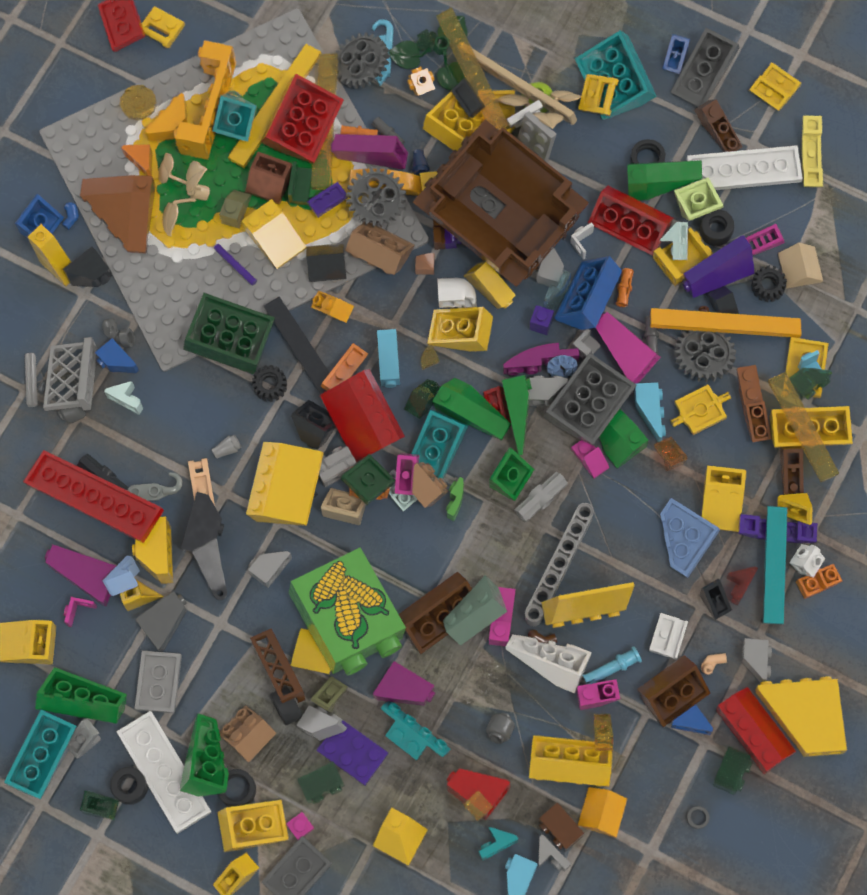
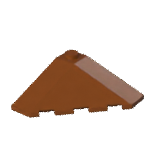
M129 175L82 179L80 197L84 202L87 201L92 206L91 210L100 220L103 219L108 225L107 229L116 239L119 238L124 243L123 247L125 250L133 253H146L156 187L153 177Z

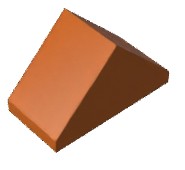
M123 145L121 148L124 156L143 174L152 176V150L150 145Z

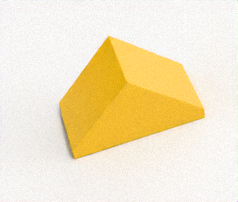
M807 493L778 496L777 507H787V517L808 525L812 524V504Z

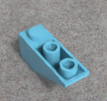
M658 382L637 383L634 389L635 408L657 442L661 443L662 437L666 436L665 425L661 424V418H664V407H660V400H663L662 389H659Z

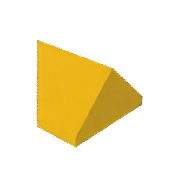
M136 577L134 578L138 586L120 593L122 603L127 611L164 597L138 581Z

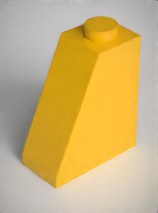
M477 263L464 275L497 309L503 307L505 309L513 303L512 299L516 295L488 263Z

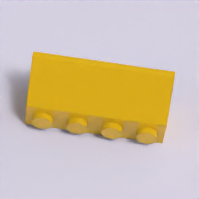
M849 406L773 409L769 415L770 433L774 448L853 444Z
M533 735L529 778L609 787L613 744Z

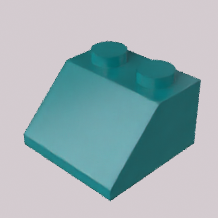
M226 93L221 95L212 132L248 142L257 105Z

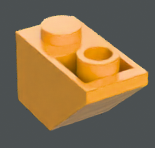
M318 290L313 298L311 308L347 323L354 306Z

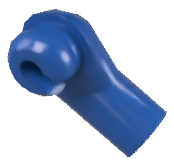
M68 202L64 206L68 217L62 223V226L67 230L79 218L78 208L72 202Z

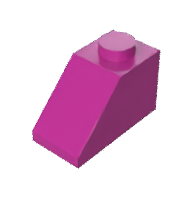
M405 453L397 455L395 494L413 495L414 465L419 463L420 455Z

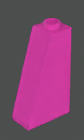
M608 312L601 315L596 326L597 331L627 379L635 384L639 383L661 357Z

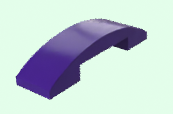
M740 514L739 534L766 540L767 519H760V516ZM800 521L797 523L787 522L786 542L816 543L818 523L808 525Z

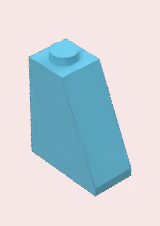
M396 329L377 330L381 386L393 388L396 385H400Z

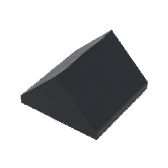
M344 243L306 247L309 282L347 279Z

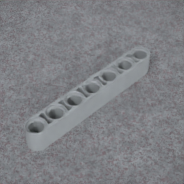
M582 503L577 507L526 608L525 621L528 625L537 626L542 622L544 613L542 603L538 601L537 597L545 595L548 598L547 600L554 598L592 522L594 510L590 504ZM585 510L588 511L590 515L588 517H582L579 513ZM578 527L581 529V533L574 534L571 529ZM570 544L573 549L566 551L563 549V546ZM562 561L565 565L562 568H557L554 563ZM554 578L556 583L549 585L546 583V579ZM531 612H537L539 617L531 619L528 615Z

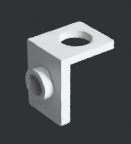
M592 223L585 227H579L571 235V244L582 259L586 258V250L579 241L593 233L594 225Z

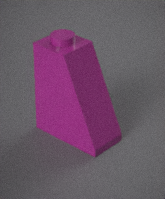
M393 661L374 691L373 697L379 701L425 706L427 702L430 703L433 700L436 692H434L435 687L433 684Z

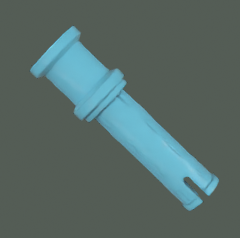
M633 646L631 650L624 654H617L614 660L583 675L586 684L596 683L619 670L626 671L627 667L637 662L641 663L642 659Z

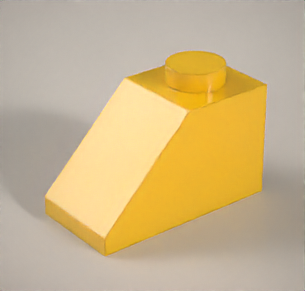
M245 853L228 865L214 882L213 886L221 895H233L251 879L259 867Z

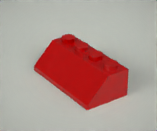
M607 185L599 195L588 224L592 223L594 227L653 256L654 250L659 248L662 243L660 239L668 232L674 218Z
M748 687L733 694L717 706V713L764 775L796 752Z

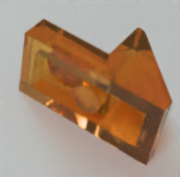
M672 437L654 444L655 450L664 460L666 471L683 465L688 459L687 455Z

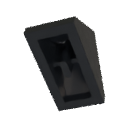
M725 286L705 293L716 313L739 314L733 292Z
M719 579L701 588L699 596L715 620L732 611Z

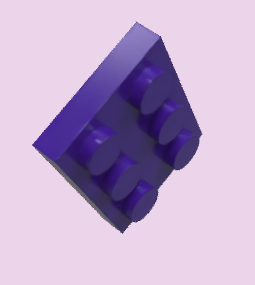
M342 720L341 723L347 728L346 731L324 739L317 752L366 786L389 753Z

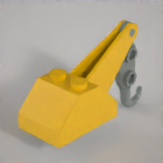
M170 472L169 476L174 477L177 481L173 487H165L157 483L130 486L127 491L147 501H158L163 497L180 491L182 479L178 474ZM165 516L159 518L144 543L135 539V544H132V553L136 557V561H139L140 565L161 584L173 583L171 526Z

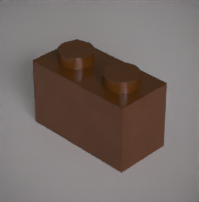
M558 802L539 818L541 823L539 825L540 829L546 835L549 833L554 838L552 842L559 850L563 848L566 852L584 836V832Z

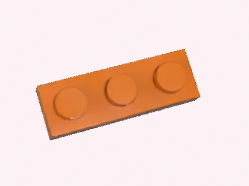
M353 343L322 382L321 387L328 391L352 377L366 359L368 353Z

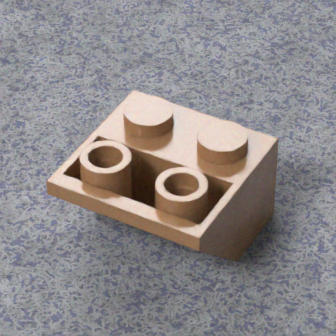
M421 462L414 465L412 493L427 508L432 507L449 491L446 489L448 486L446 482L434 475V468L429 463Z
M246 705L219 732L220 737L247 762H250L276 735V732L264 719Z

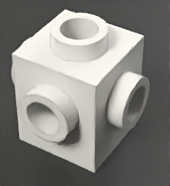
M801 544L791 559L790 564L799 574L814 577L825 558L820 553L821 550L818 547Z

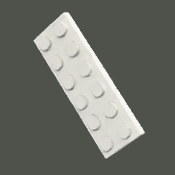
M798 146L687 156V161L702 160L701 180L709 177L715 190L802 182Z
M152 711L147 712L117 731L136 766L145 776L149 788L177 834L212 813L202 796L197 797L180 791L184 765Z

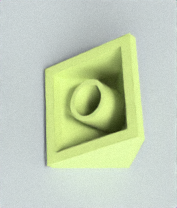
M709 177L674 190L682 217L688 221L724 207Z

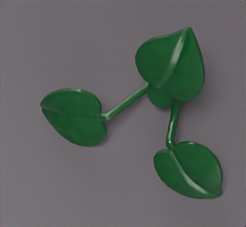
M464 15L455 16L444 21L438 28V37L435 39L434 44H431L423 53L419 54L420 48L418 44L414 41L406 40L389 50L391 59L399 67L411 70L419 66V58L425 56L433 49L436 54L443 55L445 67L438 70L437 81L444 89L452 90L460 81L467 79L465 69L460 63L452 62L449 66L447 63L449 44L456 47L461 41L465 43L468 30Z

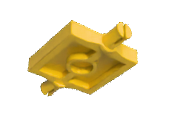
M708 384L676 400L674 404L680 416L670 420L673 427L684 423L688 426L692 435H695L727 418L722 408V403L731 399L729 392L717 396Z

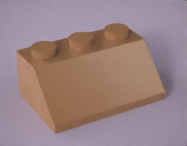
M364 222L351 232L345 251L355 258L367 261L371 266L383 269L387 274L395 275L402 269L415 244L376 225L373 228L370 222L365 226Z

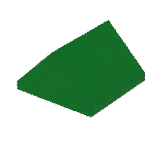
M508 448L489 479V487L515 501L535 469L512 448Z

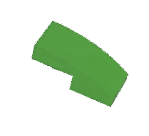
M461 477L457 482L454 481L449 488L450 498L454 501L451 500L446 511L447 518L453 522L458 515L463 500L464 482Z

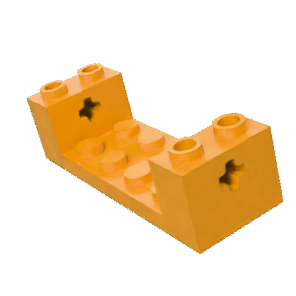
M204 40L203 47H200L198 51V57L201 60L200 66H202L204 74L214 75L215 82L211 83L209 90L210 98L205 102L206 112L204 116H201L200 125L180 121L178 128L176 127L173 137L176 140V146L180 154L208 160L216 132L212 131L220 97L225 93L228 94L237 63L233 46Z

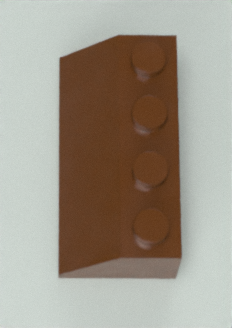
M458 571L398 614L406 627L405 635L420 654L448 635L443 620L472 590L469 582Z

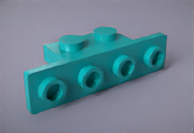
M390 701L382 705L381 710L395 720L385 736L415 760L420 758L427 746L441 757L450 752L451 749L445 741L437 739L428 728L418 724L413 716L400 710L399 705Z

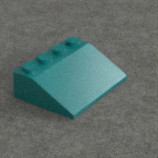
M621 30L575 58L584 80L587 74L619 80L618 86H615L611 102L610 116L601 115L603 120L640 107L657 97L629 36ZM604 84L599 105L601 108H603L608 84Z

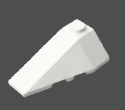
M512 634L505 648L554 685L575 693L592 654V652L574 645L567 644L564 647L555 645L553 641H549L548 644L541 643L536 638Z

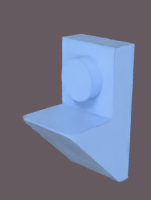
M126 556L103 580L111 596L138 586L134 577L140 570L133 557Z

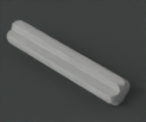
M26 353V402L28 407H36L38 405L36 356L34 353Z

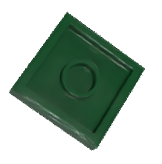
M370 454L341 476V480L366 505H369L396 482Z

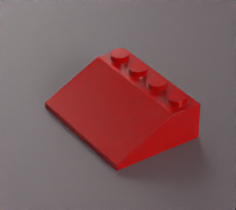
M295 74L290 79L261 142L279 152L314 164L344 99Z
M370 369L361 371L320 395L344 443L349 448L356 462L362 460L368 454L371 455L405 437Z

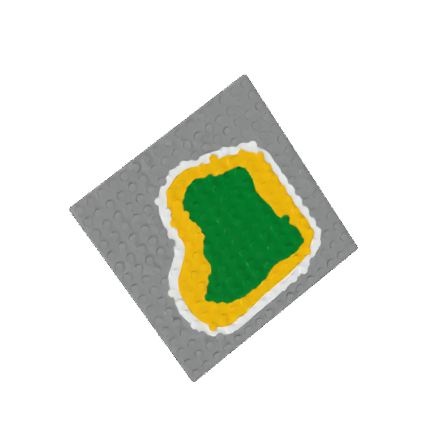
M299 9L285 13L222 44L233 46L237 63L228 94L243 98L257 105L254 118L304 45L308 44L321 51L322 55L305 79L339 96L344 101L314 164L279 152L261 143L245 168L228 159V156L240 139L219 133L215 135L208 160L180 154L175 139L149 141L145 134L146 127L149 123L154 122L158 118L159 113L170 105L171 100L180 93H183L185 96L188 123L200 125L201 116H204L206 112L205 102L210 98L209 90L211 83L215 82L214 75L204 74L198 55L40 130V134L161 370L164 372L199 356L183 350L203 293L268 315L264 305L279 296L290 311L313 300L318 290L327 293L378 268L377 266L369 265L367 261L361 258L353 257L349 252L345 251L351 232L366 221L363 219L359 223V216L353 218L355 211L348 210L352 204H346V200L318 218L308 205L290 204L288 185L280 205H276L283 212L306 247L344 243L347 279L309 282L306 249L279 269H276L246 233L242 223L240 228H236L221 222L219 214L225 198L233 190L246 193L250 167L257 152L292 164L295 161L299 168L313 169L309 200L336 182L340 184L346 193L351 192L347 189L350 184L351 170L370 169V167L373 169L380 167V169L386 168L390 170L389 167L337 159L331 151V143L334 141L335 134H340L341 125L367 128L340 80L336 77L332 66ZM123 145H150L152 150V177L156 187L146 253L127 252L123 247L124 243L119 238L116 239L107 229L108 225L103 219L100 220L91 210L92 206L87 201L84 202L80 197L82 179L129 175L146 176L124 156L121 148ZM165 153H169L173 157L174 166L171 174L187 181L186 174L192 161H197L206 167L207 170L198 184L208 186L210 189L209 197L206 201L196 199V202L177 204L178 217L171 233L172 237L168 236L163 228L162 218L165 207L169 202L173 203L175 200L191 197L187 194L185 184L169 177L166 183L159 181V168ZM380 189L378 194L376 196H373L372 202L366 208L367 211L370 210L374 201L377 198L379 199L380 193L383 189ZM387 191L384 193V196L391 199L394 197V194ZM252 195L244 218L267 203L268 200ZM360 196L358 200L361 203H366L368 198ZM406 199V202H402L405 208L399 209L401 216L395 214L396 221L390 218V225H387L384 221L383 226L380 228L415 244L414 250L427 244L429 238ZM376 206L373 209L377 214L384 211L380 206ZM220 244L257 280L256 284L252 286L214 250V246Z

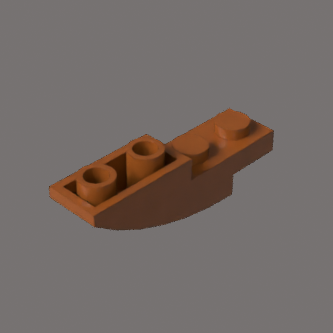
M756 365L737 368L739 393L751 441L753 443L770 440L772 438L765 402L762 399Z

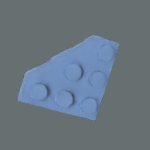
M671 498L660 513L670 566L688 578L719 533L720 528Z

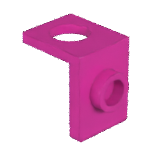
M71 597L69 605H66L64 610V616H66L65 624L68 627H72L77 605L96 609L97 605L94 601Z

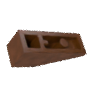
M780 447L783 495L804 493L803 448Z

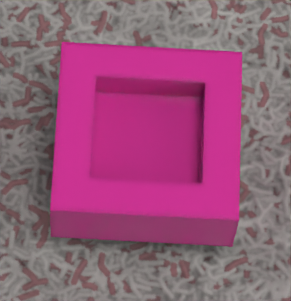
M303 812L286 823L297 840L314 830V827Z

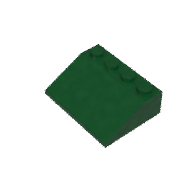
M203 293L186 335L183 350L254 374L261 360L275 317Z

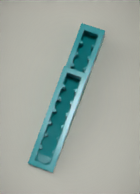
M767 507L762 623L784 624L787 507Z

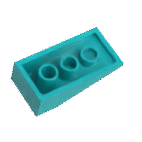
M430 410L411 454L420 455L419 463H429L435 470L434 475L438 479H444L469 425L438 411Z

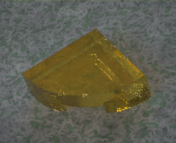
M432 344L422 354V370L440 363Z

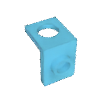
M818 350L803 355L798 365L809 386L826 377L817 362L820 354ZM816 369L818 377L810 378L807 374L808 370Z

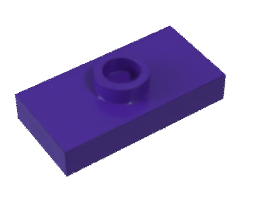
M336 182L307 201V204L319 218L348 197H346L344 189Z

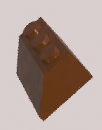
M685 655L637 689L644 704L662 727L668 725L711 694L697 665Z

